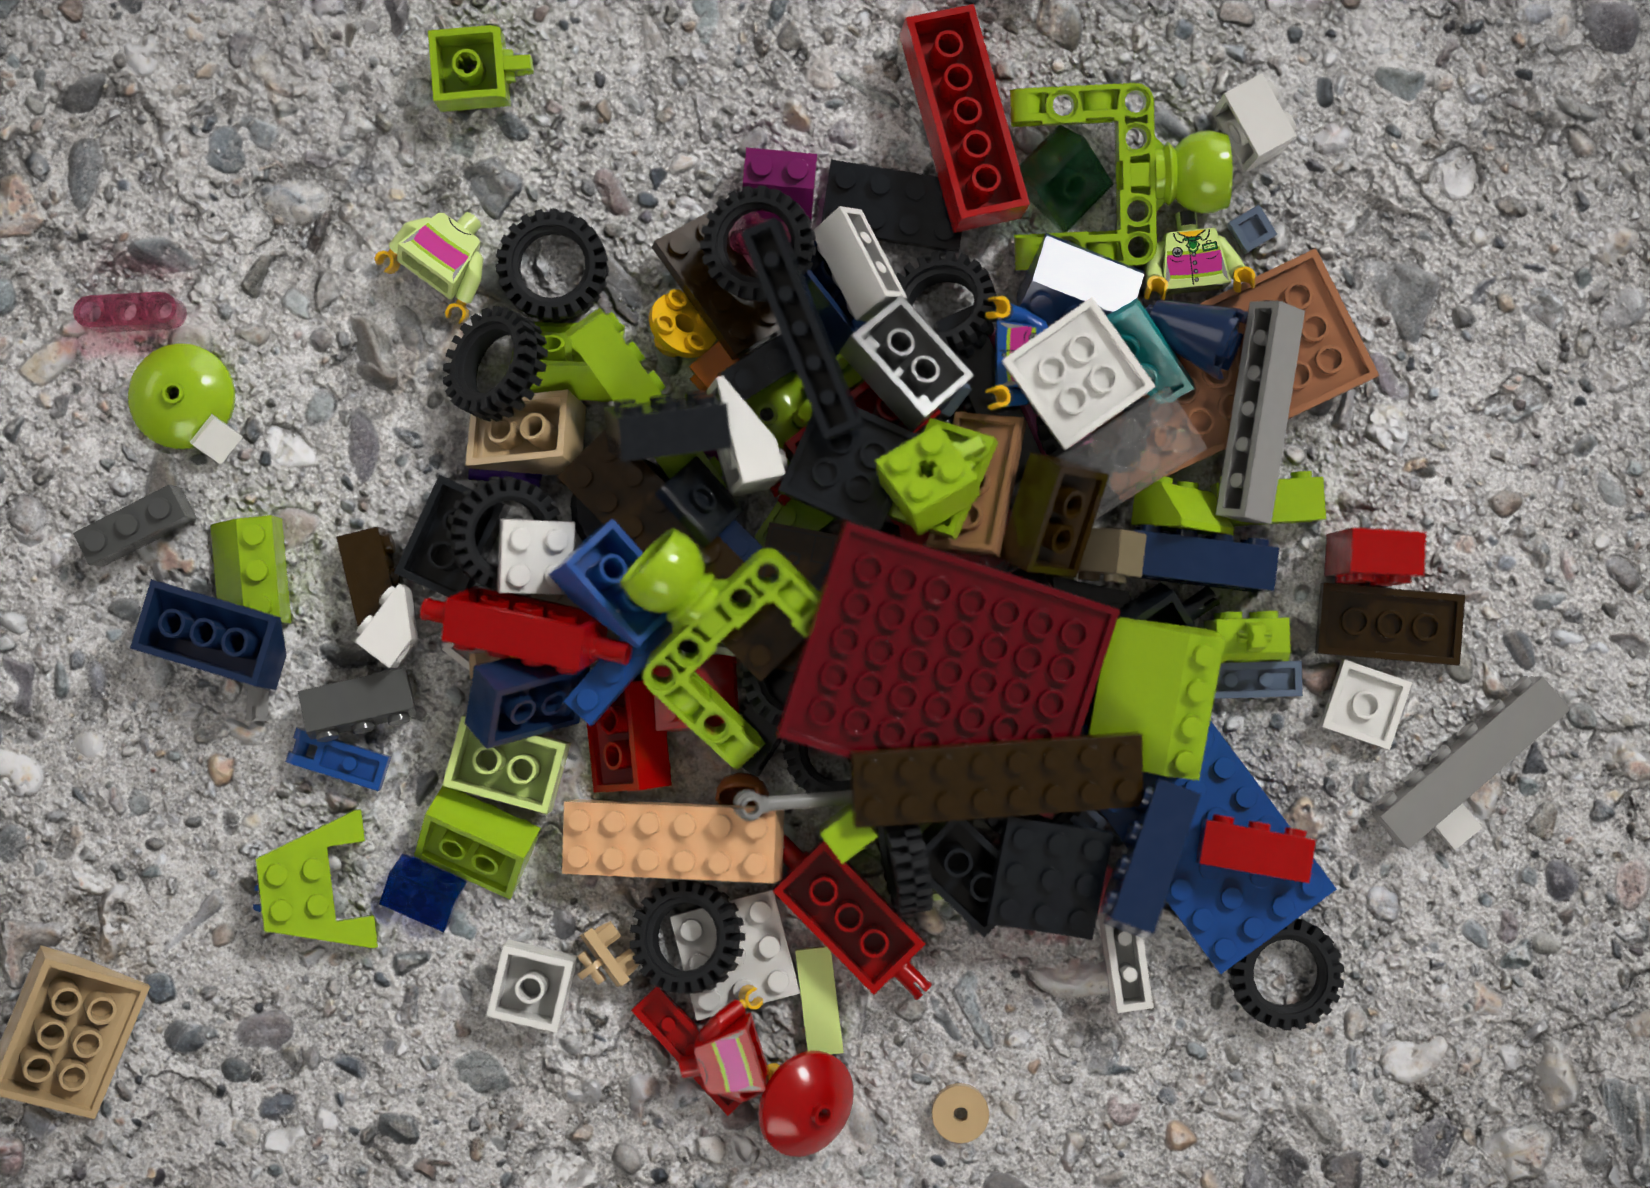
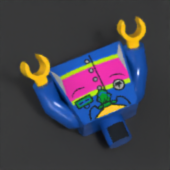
M1004 296L989 297L988 301L996 304V312H986V318H1001L1002 320H997L995 325V387L985 391L986 393H993L996 396L997 402L988 405L989 410H995L1004 406L1027 405L1030 403L1001 361L1047 329L1048 325L1045 320L1029 310L1011 304Z

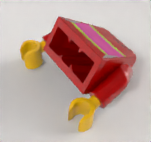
M753 985L743 986L738 993L739 1001L736 999L731 1001L700 1029L694 1044V1054L679 1058V1068L684 1079L701 1075L706 1091L709 1094H719L738 1102H746L765 1091L768 1080L780 1065L777 1063L767 1065L752 1014L746 1013L745 1010L746 1008L758 1009L763 1005V998L759 996L751 1002L748 1001L749 995L755 992L757 987Z

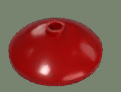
M817 1050L799 1053L785 1061L768 1080L759 1104L760 1129L768 1144L778 1152L790 1157L809 1156L828 1146L844 1128L853 1105L854 1087L847 1067L835 1056Z

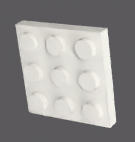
M1093 297L1001 361L1064 451L1156 387Z
M773 888L728 900L730 903L736 904L739 910L735 913L737 917H742L744 925L739 926L740 933H745V941H740L739 948L744 949L742 957H736L735 962L738 966L735 971L727 973L729 978L726 981L718 982L716 984L717 987L711 990H704L701 993H690L697 1021L713 1017L734 999L739 1001L738 993L745 985L757 987V990L749 995V1002L758 996L763 998V1003L800 994L795 968ZM702 907L671 915L670 919L684 971L695 970L705 964L715 949L717 935L714 921Z

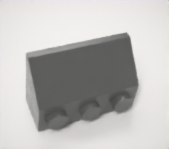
M902 295L855 331L839 352L908 430L912 432L936 413L974 376Z

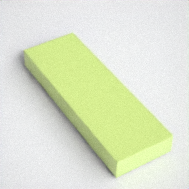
M825 945L795 949L807 1050L823 1051L831 1055L844 1053L832 953Z

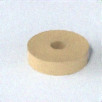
M954 1083L944 1087L936 1095L932 1104L931 1114L934 1126L938 1133L948 1141L954 1143L971 1142L977 1139L988 1125L989 1108L982 1093L969 1084ZM959 1107L967 1110L966 1116L961 1119L954 1116V1111Z

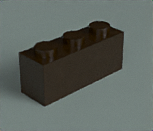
M378 526L336 537L358 627L367 616H375L382 606L379 604V600L390 586L396 588L398 584L404 585L403 577L394 573L396 568H394L391 554L396 553L393 537L391 533H386L385 528Z

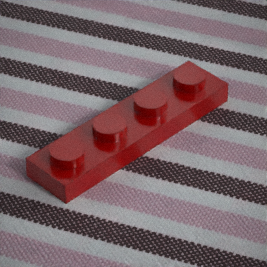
M655 986L631 1011L679 1062L680 1057L694 1054V1044L700 1029L661 986ZM702 1076L692 1077L727 1116L743 1103L720 1096L719 1094H709L706 1091Z

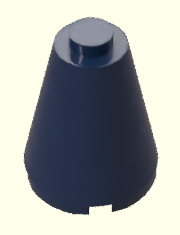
M1160 299L1155 305H1148L1146 308L1147 313L1174 352L1210 376L1219 380L1224 377L1221 369L1225 371L1230 369L1240 348L1244 334L1239 333L1238 328L1240 322L1247 323V311L1238 308Z

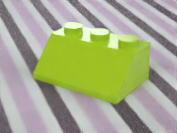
M534 322L543 331L540 335L546 338L547 344L542 347L548 350V357L540 359L541 362L547 364L546 371L537 372L536 375L543 379L540 387L532 384L530 390L534 393L569 390L579 400L613 401L565 334V331L577 323ZM624 329V330H623L622 332H620L619 334L621 335V337H622V338L624 339V341H625V329Z
M268 515L237 518L210 524L217 599L281 617L282 624L292 623L282 518Z
M442 786L425 813L414 856L511 900L534 850L541 828L525 819H520L502 811L492 804H487L471 797L463 791Z

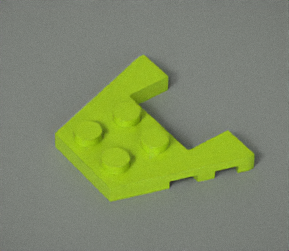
M361 809L346 813V815L255 858L264 931L367 948H378L374 915L336 920L327 848L329 846L365 841Z

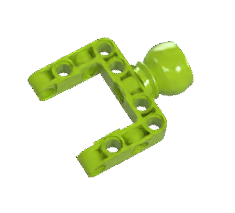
M1120 83L1010 90L1011 127L1114 123L1117 230L1048 234L1063 240H1069L1073 244L1128 266L1142 265L1152 260L1156 254V212L1164 203L1171 205L1176 199L1183 207L1201 214L1215 213L1229 207L1232 194L1233 166L1231 143L1228 134L1213 130L1198 131L1183 138L1175 148L1169 142L1164 145L1155 137L1153 93L1144 84ZM1136 93L1140 95L1143 105L1139 112H1131L1127 109L1125 105L1127 94ZM1064 96L1070 100L1072 107L1068 115H1058L1054 111L1053 101L1056 97ZM1130 129H1136L1143 135V144L1139 149H1132L1126 143V134ZM1133 201L1140 202L1145 209L1144 217L1138 222L1131 220L1127 213L1128 206ZM1045 233L1014 235L1015 271L1029 269ZM1134 237L1143 239L1146 246L1143 255L1137 258L1133 257L1128 250V244Z
M672 528L660 536L638 557L620 581L629 598L638 606L655 613L667 612V620L673 622V632L646 659L643 674L644 683L694 733L704 740L731 767L738 770L765 745L764 740L695 670L717 650V644L735 626L739 629L767 601L769 603L773 601L791 619V625L806 638L811 625L809 622L813 618L820 592L782 554L769 548L760 549L754 553L727 580H714L712 574H704V561L697 545L685 534ZM763 564H772L778 571L774 576L766 578L759 575L757 570ZM743 589L748 591L751 597L748 601L739 603L732 599L731 594L736 590ZM684 640H692L698 645V648L694 652L688 653L681 650L679 644ZM658 665H665L672 670V673L667 677H659L653 672V669ZM711 715H717L723 718L724 722L719 726H710L705 720Z

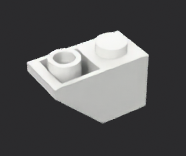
M398 584L396 588L390 586L380 598L379 604L382 606L375 616H367L357 629L360 636L355 643L389 668H397L418 641L412 590L403 584Z

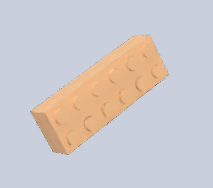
M589 799L564 801L562 874L775 883L783 879L784 810L762 813L754 821H746L740 818L733 808H744L747 813H751L755 810L756 806L745 805L744 807L740 805Z

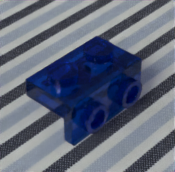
M402 854L389 872L379 904L441 932H445L452 918L458 898L465 889L467 882L450 872L438 869L418 858Z

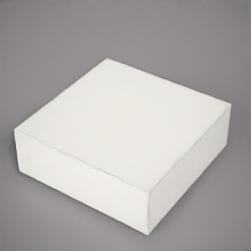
M211 414L190 443L219 464H222L243 436Z
M1463 803L1434 827L1452 850L1459 848L1482 829L1481 825Z

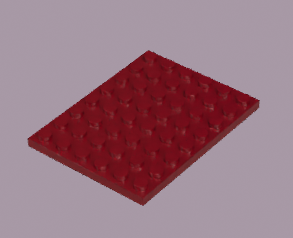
M844 521L775 735L850 758V751L1080 736L1120 610ZM1054 813L1038 815L1053 819Z

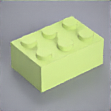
M466 715L461 716L442 786L544 814L552 812L571 743L539 734L486 749L465 725Z

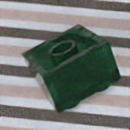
M1058 125L1019 165L1029 201L1061 232H1067L1114 185L1085 137L1062 125Z

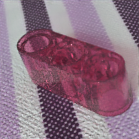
M144 292L85 296L76 302L73 314L75 320L80 325L95 332L110 333L175 329L180 327L186 320L187 310L183 302L166 292ZM171 303V314L161 319L160 309L164 304ZM135 304L137 309L135 316L131 320L126 321V309L130 305ZM99 306L101 315L98 320L91 322L90 313L95 307Z

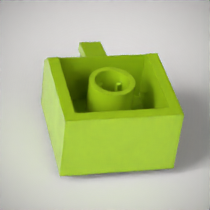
M485 25L428 30L433 101L441 112L511 106L509 84L516 83L515 77L534 74L533 58L531 55H514L513 49H506L505 35L498 26ZM468 65H475L476 68L472 69V72L465 73L464 69L469 70L467 68Z
M939 424L875 461L879 483L919 536L970 506L979 497V479L974 470L976 469V464L987 457V447L979 436H975L961 444L958 442L952 443Z
M1278 611L1249 612V619H1242V612L1214 613V620L1204 621V629L1215 630L1225 638L1221 663L1289 661L1291 653L1289 617L1278 618Z

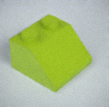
M1151 476V482H1136L1131 525L1161 526L1163 531L1169 532L1176 531V529L1198 531V535H1212V533L1234 535V527L1230 520L1216 515L1218 500L1213 492L1199 490V483L1178 481L1177 485L1172 484L1173 478L1164 476Z

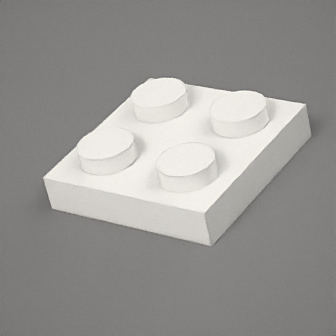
M500 519L497 592L566 595L548 574L574 551L575 522Z
M1341 659L1319 727L1390 750L1412 682Z

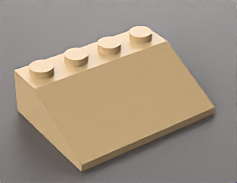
M40 945L0 1040V1097L95 1119L148 994L150 985L77 955Z

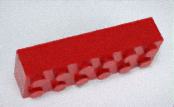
M974 4L906 17L899 37L953 233L1021 219L1030 202Z

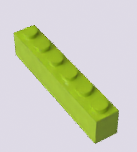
M599 307L565 331L571 343L613 401L635 399L636 403L650 402V396L661 395V391L666 388L654 370L648 374L640 362L646 358L634 341L627 345L619 333L625 328L612 311L606 315ZM702 451L655 457L668 478L671 479L697 456L726 488L725 482L721 478L723 476L721 465L715 456L708 459Z

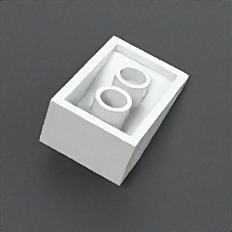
M716 377L706 391L707 394H713L715 398L727 403L731 448L717 449L726 489L733 497L768 490L785 475L784 470L787 469L785 452L782 448H778L776 438L725 377Z

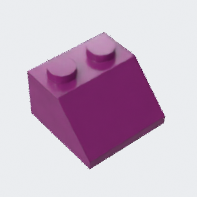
M746 147L743 187L751 186L752 188H758V185L781 191L802 207L812 223L817 154ZM756 211L741 217V227H753L775 217L783 224L785 231H788L784 221L771 212Z

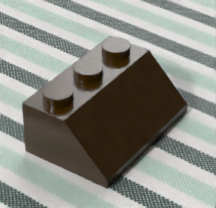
M1030 453L1003 536L999 558L1029 572L1076 577L1110 474L1061 458Z

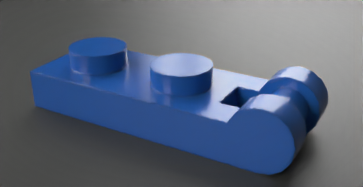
M296 727L293 736L296 739L293 751H288L285 762L372 790L381 791L392 756L337 739L317 742V739H310L304 728ZM309 744L318 746L314 758L306 755Z

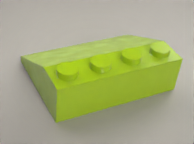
M1118 617L1096 684L1087 735L1139 732L1142 734L1144 772L1199 781L1225 638L1215 630Z

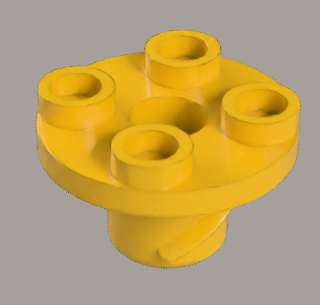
M679 289L670 290L668 294L658 298L650 309L649 326L654 335L655 347L662 354L669 357L696 358L702 356L713 346L716 340L715 335L683 291Z

